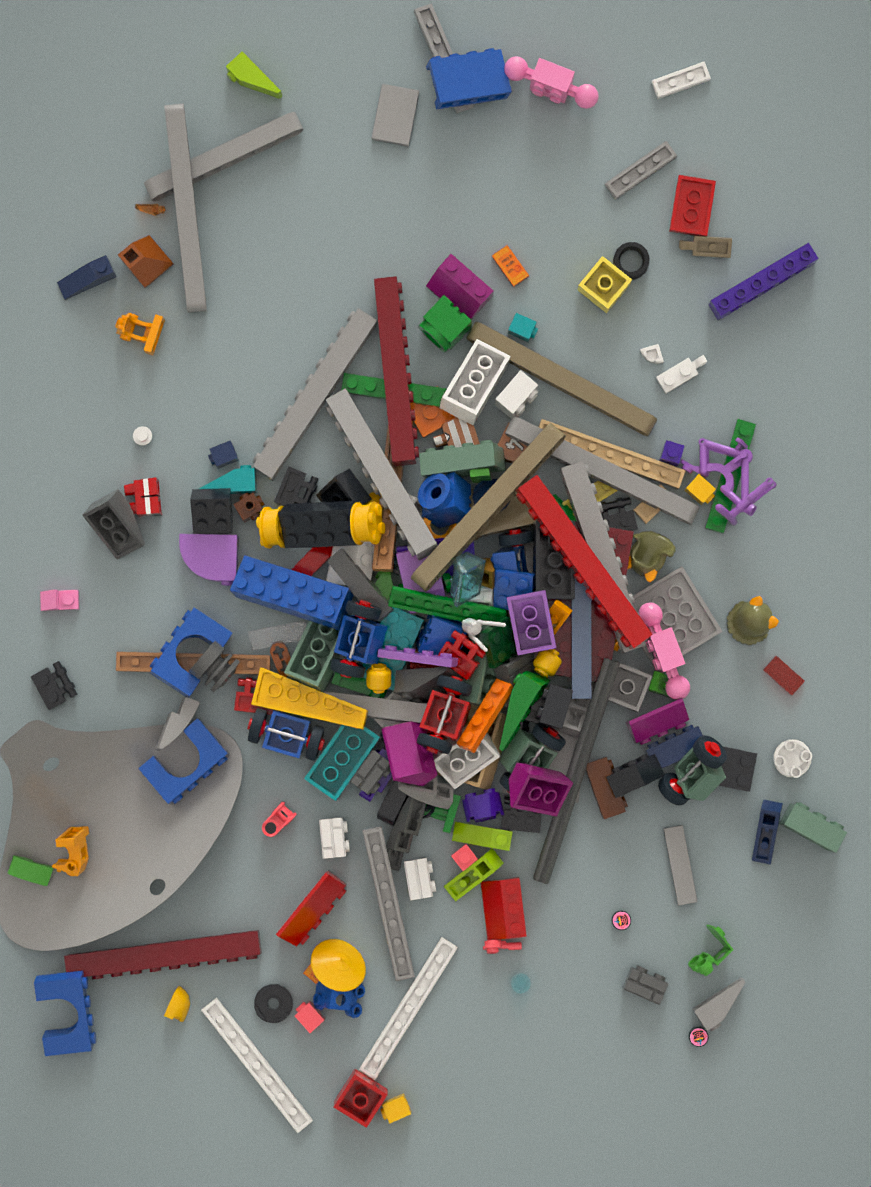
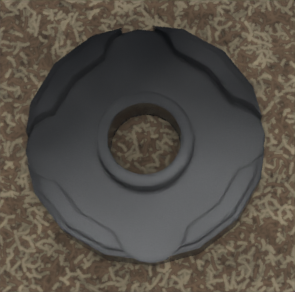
M269 984L262 987L254 1000L256 1014L263 1021L269 1023H279L285 1020L293 1008V999L290 992L279 984ZM269 999H277L279 1002L278 1008L271 1009L268 1006Z

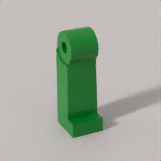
M336 672L331 682L334 685L375 698L384 699L387 690L380 694L374 693L373 690L367 687L365 678H346Z

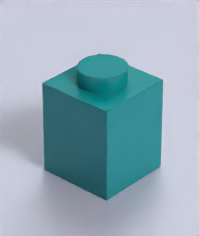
M516 313L508 329V334L529 343L530 338L534 339L537 334V322Z

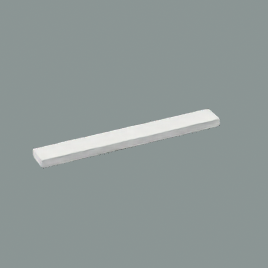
M441 937L360 1066L359 1071L376 1080L458 948L456 945Z
M216 997L201 1011L295 1131L299 1133L313 1119Z

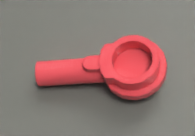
M487 940L484 941L485 946H483V950L487 951V954L499 953L500 949H522L521 942L506 943V941Z

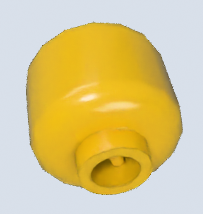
M554 649L539 651L533 661L534 671L546 678L554 676L562 663V660L558 657L560 653Z
M382 663L372 664L366 671L367 687L373 690L374 693H384L385 690L391 687V670Z

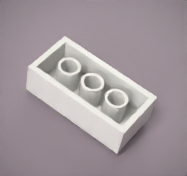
M476 339L444 393L440 409L474 425L507 369L511 356Z

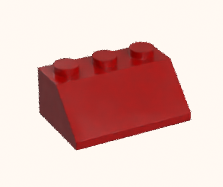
M520 878L482 881L481 890L487 940L527 937Z

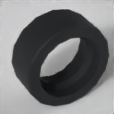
M624 243L616 250L613 257V265L632 280L638 279L646 273L649 266L648 251L639 243ZM634 250L641 255L642 265L637 271L628 272L622 268L620 258L624 252Z

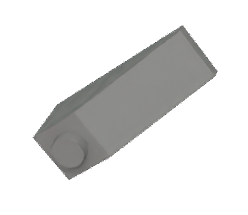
M739 978L693 1008L694 1013L707 1031L709 1029L714 1031L721 1026L720 1022L725 1019L746 983L743 978Z

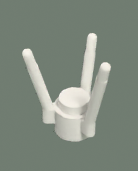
M467 618L463 620V631L468 633V637L485 652L488 649L476 637L481 632V626H506L505 623L483 621L480 619Z

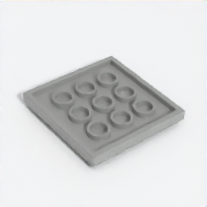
M682 566L633 595L635 601L633 608L636 612L646 603H655L661 608L663 612L660 622L662 631L672 627L682 656L723 632ZM646 646L641 647L653 665L652 660L654 656L652 652L649 653Z

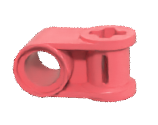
M284 801L281 802L263 823V833L268 837L276 836L296 817L297 813L289 810L285 806ZM268 823L276 825V831L272 834L266 831Z

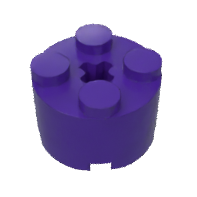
M495 788L484 790V794L476 795V792L466 794L465 799L462 800L467 824H471L470 820L473 819L475 823L496 819V814L499 813L501 817L505 815L500 792H496Z

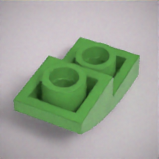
M13 855L7 873L32 883L47 886L53 868L50 865L33 862L29 858Z

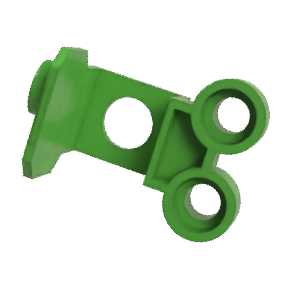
M708 924L706 925L707 929L724 947L714 957L702 952L689 961L688 966L693 971L704 976L709 975L713 971V964L718 966L734 950L724 937V931L718 926L715 928ZM725 952V954L721 958L717 959L722 953Z

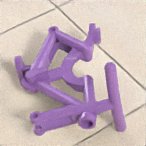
M738 437L735 440L738 443L735 449L701 438L699 439L700 466H693L682 459L680 461L683 465L682 469L690 474L694 471L705 478L713 471L724 475L726 484L720 487V491L736 507L729 511L723 505L717 504L715 509L731 525L735 526L737 524L736 516L742 512L752 516L757 509V506L753 503L757 502L770 490L776 488L777 484L769 477L749 494V463L753 459V454L747 449L748 445ZM709 450L733 457L734 459L725 466L719 463H709ZM740 466L741 499L733 492L734 477L732 475V472Z

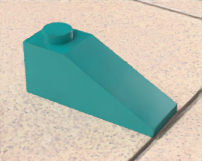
M241 465L240 469H234L199 489L231 488V494L257 493L256 470L251 468V465Z

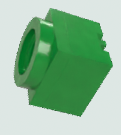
M445 295L423 316V321L418 325V328L426 338L443 352H446L448 349L451 350L472 328V320L463 312L460 313L457 306L453 307L454 304Z

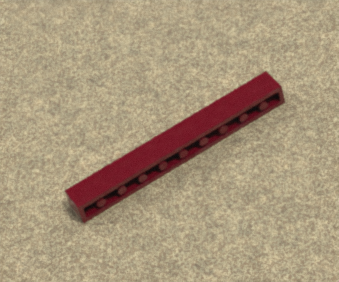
M397 276L374 279L392 463L394 467L417 464L416 458H419V447H415L414 440L418 439L417 428H413L412 422L416 421L415 409L411 410V403L414 402L413 391H409L412 377L411 373H407V366H410L409 354L406 355L405 348H408V339L403 334V330L407 328L406 320L402 318L401 312L405 311L404 301L400 300L399 295L403 293L402 282H398Z
M259 930L67 954L64 956L66 972L83 971L84 977L92 976V980L104 978L103 975L111 974V977L123 976V972L130 971V975L142 973L144 969H149L150 972L161 971V967L169 966V970L181 968L180 965L188 964V967L200 966V962L206 961L208 965L218 964L219 960L227 959V962L239 961L238 957L245 956L246 960L257 959L258 955L262 954L260 932Z

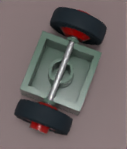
M541 723L535 725L532 734L520 729L499 760L508 771L504 772L501 776L500 784L510 793L509 778L517 762L548 769L557 756V751H561L564 747L565 739L557 730Z
M704 735L699 737L689 752L674 766L676 774L666 773L659 780L658 787L664 798L675 805H684L689 799L704 801L726 778L722 768L727 759L725 749L716 739Z

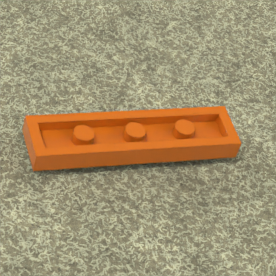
M496 678L456 744L460 748L475 753L509 698L513 689L512 684Z

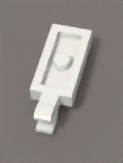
M704 355L693 362L687 358L657 376L656 379L664 393L667 394L697 376L699 373L696 369L705 365L707 360Z

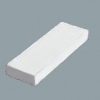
M704 61L651 81L657 99H661L711 80Z

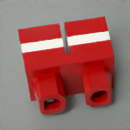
M157 477L133 480L134 483L124 485L125 496H135V502L129 503L134 515L137 514L139 517L150 515L162 516L159 480Z

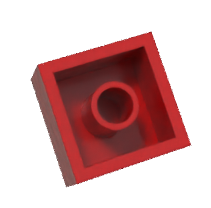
M354 1069L334 1100L333 1107L367 1128L387 1097L388 1089L357 1069Z

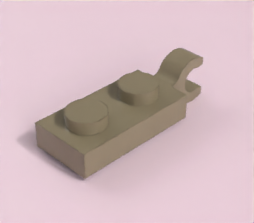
M694 236L693 241L679 240L680 250H692L693 256L731 258L732 238Z

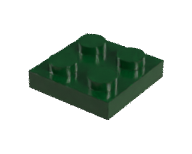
M503 616L496 621L505 623V627L489 626L481 632L483 645L488 649L485 653L489 668L496 669L517 653L513 629L508 616Z

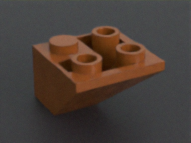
M150 235L132 242L118 254L121 261L144 288L174 265Z

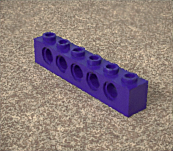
M808 242L710 301L709 307L719 321L814 265L819 258Z

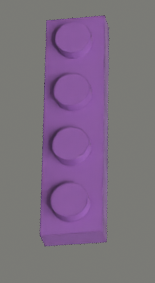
M385 645V648L378 649L377 657L444 667H455L458 665V658H453L452 654L440 653V656L433 655V651L422 650V653H417L413 648L397 650V646Z

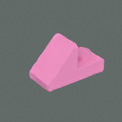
M55 589L40 592L41 611L80 609L79 590L58 591Z

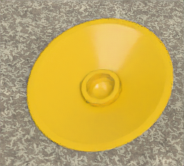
M328 939L320 942L312 952L311 967L313 973L326 987L335 991L345 992L357 988L363 982L366 974V965L361 953L351 944L339 939Z

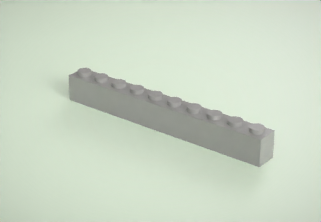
M358 308L356 312H351L347 319L349 321L345 328L341 327L337 333L338 339L327 348L326 352L328 354L326 357L318 361L316 365L317 370L314 375L310 374L305 381L307 385L304 390L300 389L296 394L294 405H289L286 409L284 420L276 424L273 430L275 433L271 438L268 437L263 444L265 448L261 454L257 453L252 461L254 463L253 468L272 481L378 325L376 319Z
M345 388L327 398L328 406L325 408L330 417L335 416L337 421L334 423L339 432L343 431L346 437L343 439L348 447H353L355 452L352 454L357 463L361 462L364 467L361 469L365 477H370L373 481L370 485L375 494L380 493L382 498L379 500L383 508L390 510L391 514L388 516L393 525L398 524L400 528L398 533L402 540L408 541L409 546L407 548L412 557L416 555L418 560H421L430 555L438 545Z
M581 461L561 468L559 472L581 536L633 606L635 604L633 595L628 593L626 587L629 585L626 575H622L620 570L622 567L621 560L614 553V549H616L613 538H609L607 532L610 530L608 522L603 520L601 502H597L595 494H597L594 483H590L588 477L591 476L588 465H584V462ZM618 631L614 632L621 653L646 646L645 641H643L633 649L626 648L620 640L621 635Z

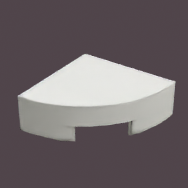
M659 344L640 349L641 355L647 361L655 364L664 363Z

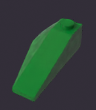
M525 671L522 674L519 673L513 681L515 686L511 692L499 747L501 751L509 746L521 728L520 722H523L531 713L529 707L533 706L536 701L538 702L544 688L550 683V679L529 671Z

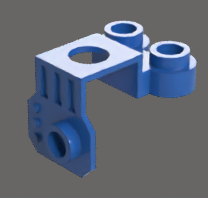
M319 981L313 996L314 1007L319 1010L324 1008L345 1010L347 1016L357 1018L362 1014V1007L357 1003V999L364 996L365 987L363 984H360L353 990L341 992L330 989ZM343 994L342 1002L339 1006L336 1003V998L338 995Z

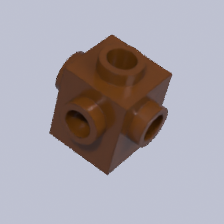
M249 492L240 496V501L233 504L244 523L249 520L255 521L257 517H260L263 509L262 506L265 505L259 495L256 497L254 493L249 494Z

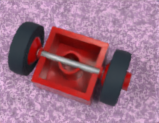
M440 675L437 686L446 690L448 694L446 695L434 690L431 692L419 727L433 734L420 733L416 742L426 747V751L434 754L438 752L449 754L452 744L445 741L441 736L458 741L462 735L472 705L470 702L455 698V695L469 697L472 686L462 682L463 679L459 677Z

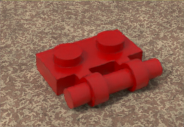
M455 630L451 634V637L456 640L455 643L452 644L450 641H447L438 656H440V653L452 654L453 658H458V665L450 668L466 680H469L480 664L474 660L475 656L477 655L483 659L486 653L477 644L467 639L468 636L464 633L460 634ZM462 645L470 650L468 654L460 649Z
M246 677V679L239 678L238 686H244L245 689L244 692L236 691L234 710L255 713L257 708L266 710L267 715H272V709L251 705L254 693H251V687H256L257 680H252L250 677Z

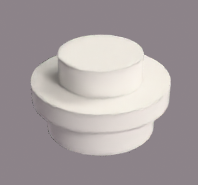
M138 427L133 433V439L138 445H147L152 440V432L147 427Z

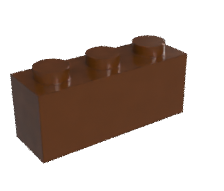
M607 757L589 762L586 767V773L603 819L626 812L625 808L628 807L625 797L620 796L616 798L606 777L613 774L611 770L614 769L612 760H608Z

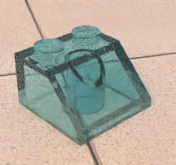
M469 552L457 556L453 562L454 570L450 580V593L456 607L478 596L481 591L486 560Z

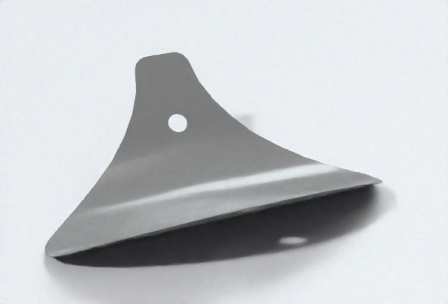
M33 720L25 724L1 746L0 754L10 771L13 803L0 867V924L8 938L24 948L40 951L76 947L98 940L132 924L166 901L186 881L206 856L230 815L242 779L243 760L236 741L223 730L206 725L229 753L227 756L228 760L220 767L216 765L212 768L213 773L206 779L203 777L197 781L198 786L190 792L188 790L182 794L183 798L176 804L173 802L168 804L138 768L152 756H156L172 775L176 777L191 775L199 765L200 755L197 747L184 731L169 745L157 751L155 748L164 725L85 732L60 729L44 721ZM56 757L59 759V764L54 770L46 771L43 769L45 761L49 758ZM88 826L89 834L86 836L89 860L86 869L78 877L69 876L63 871L57 872V869L53 868L48 885L43 886L7 873L13 855L29 858L33 862L50 866L55 864L58 859H68V850L65 847H56L55 840L69 827ZM156 879H162L165 882V889L159 895H153L150 892V885Z

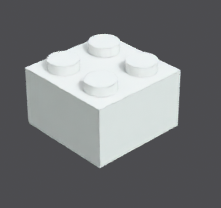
M520 370L496 398L495 406L510 419L513 416L519 418L525 411L526 403L529 402L531 404L537 397L538 384Z

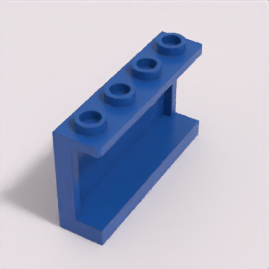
M490 48L478 53L477 51H470L464 55L455 53L441 58V56L432 57L427 63L426 69L430 70L437 97L434 102L436 110L507 99L512 90L509 78L504 71L505 63L501 49L494 50V48Z

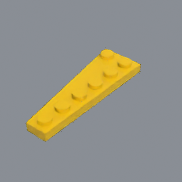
M260 667L251 705L364 730L368 710Z

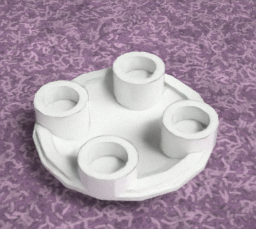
M786 740L774 752V765L784 776L798 778L810 767L812 753L799 740Z

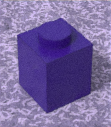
M666 440L659 461L677 467L685 446Z

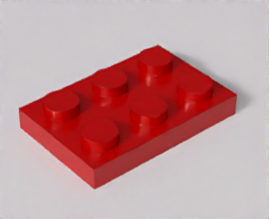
M684 175L678 176L669 232L707 236L716 181Z

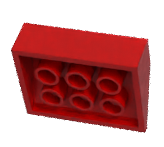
M328 870L276 935L296 947L299 943L304 945L310 937L308 932L312 928L316 930L321 924L322 920H320V917L324 913L328 915L334 908L333 901L336 898L340 900L347 890L344 889L346 884Z

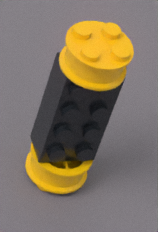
M358 501L286 504L285 506L278 507V509L264 507L260 517L256 519V525L260 534V544L267 549H271L273 546H280L281 548L362 545L364 542H371L375 545L380 542L382 534L385 533V524L382 522V507L376 502H370L369 505H362Z

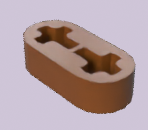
M276 641L271 645L270 654L278 673L287 677L284 673L285 670H281L283 668L282 661L285 660L286 665H288L291 655L285 643ZM276 646L284 648L282 650V658H280L278 653H274Z

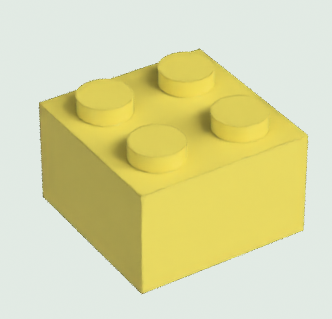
M602 256L580 282L577 290L607 314L630 286L632 279Z

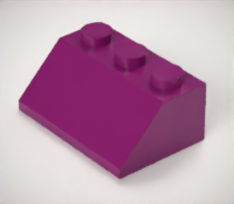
M452 254L438 267L426 285L437 297L441 298L445 295L454 304L453 307L457 306L460 313L463 312L471 320L494 294V290Z
M681 698L626 722V725L634 743L639 742L640 745L650 742V737L656 734L659 738L668 734V729L675 727L677 730L686 726L685 722L689 720L684 701Z
M410 721L382 729L393 781L424 786L437 776L433 754L426 751V747L416 743L420 733L428 734L427 731L419 727L420 723Z
M517 762L509 778L510 806L516 809L557 817L573 782L560 771Z

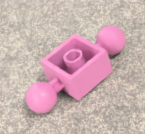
M517 56L511 57L505 63L504 71L507 77L512 81H520L524 78L530 80V90L536 96L549 97L552 102L558 104L560 102L565 104L567 96L575 98L577 105L584 109L592 108L598 101V91L594 86L590 84H583L579 87L572 85L575 71L539 58L535 70L529 68L527 62Z
M646 603L640 607L638 613L653 634L647 638L648 641L645 643L648 652H652L654 656L652 660L655 671L659 670L661 673L666 672L668 677L665 686L667 695L674 700L684 699L690 692V683L685 677L680 676L677 667L686 663L672 627L662 631L660 622L663 612L661 608L655 603Z

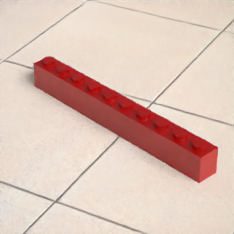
M534 476L516 490L518 493L516 497L521 504L525 503L529 508L528 514L533 520L537 519L541 525L539 526L541 532L545 536L548 535L550 537L554 550L556 552L560 551L564 558L562 560L565 565L574 570L575 579L580 584L583 583L587 588L585 592L591 600L595 599L599 612L603 616L606 615L610 620L608 624L614 632L618 631L621 635L620 640L626 648L633 649L653 635L539 476Z

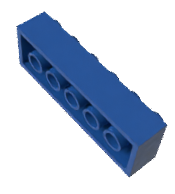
M245 555L230 588V591L236 598L336 630H340L343 615L347 614V602L352 601L354 597L351 590L347 587Z

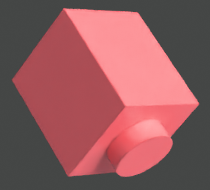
M464 844L451 855L462 871L478 860L467 844Z
M311 1001L307 1004L303 1002L295 1009L297 1011L295 1017L309 1033L326 1019L314 1007Z

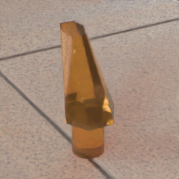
M135 204L137 210L154 216L166 211L165 206H159L158 204Z

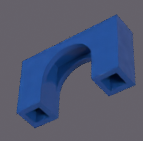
M193 608L192 611L187 610L182 618L184 621L182 626H176L171 634L173 636L171 642L168 643L166 641L160 650L163 652L160 658L155 657L149 666L152 668L150 674L190 698L201 680L178 664L176 659V648L186 639L199 638L210 645L217 641L224 647L232 635L231 631L196 608Z
M199 718L183 730L197 747L200 755L199 765L191 775L186 777L172 775L156 756H152L138 768L168 804L172 802L174 804L178 803L183 798L182 794L185 791H192L198 786L197 781L202 777L206 779L213 773L212 768L216 765L220 767L228 760L227 756L229 753Z
M74 971L36 976L34 981L36 1001L66 1000L73 1004L79 1017L78 1021L71 1027L45 1030L42 1037L45 1056L92 1051L93 1045L96 1044V1033L92 1032L91 1027L94 1025L93 1014L89 1013L91 998L86 993L88 978L84 977V972Z

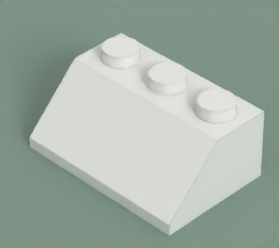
M364 542L362 545L333 546L331 557L341 548L344 549L353 562L371 580L374 544ZM329 564L326 581L347 587Z
M488 732L475 753L460 748L456 744L457 741L451 739L446 740L452 744L449 754L432 753L436 770L454 789L500 757Z

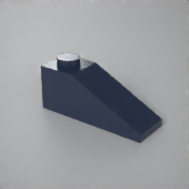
M105 255L85 264L58 281L57 284L66 300L117 276L110 260Z
M763 800L752 861L771 865L783 803Z

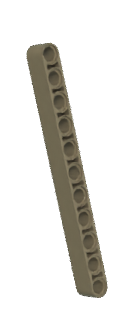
M475 321L466 337L473 344L478 339L511 356L510 364L648 437L657 422V418L480 322Z
M552 423L548 424L415 570L411 579L424 591H428L516 495V490L525 484L562 444L566 435Z

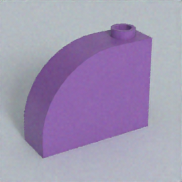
M179 534V547L182 558L195 574L208 581L221 582L223 586H232L238 571V535Z

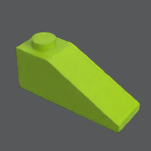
M243 51L226 65L228 72L226 75L232 82L237 81L241 86L278 99L282 97L281 90Z
M455 822L452 841L510 851L512 831Z
M491 848L467 869L444 885V888L456 902L493 874L504 862Z

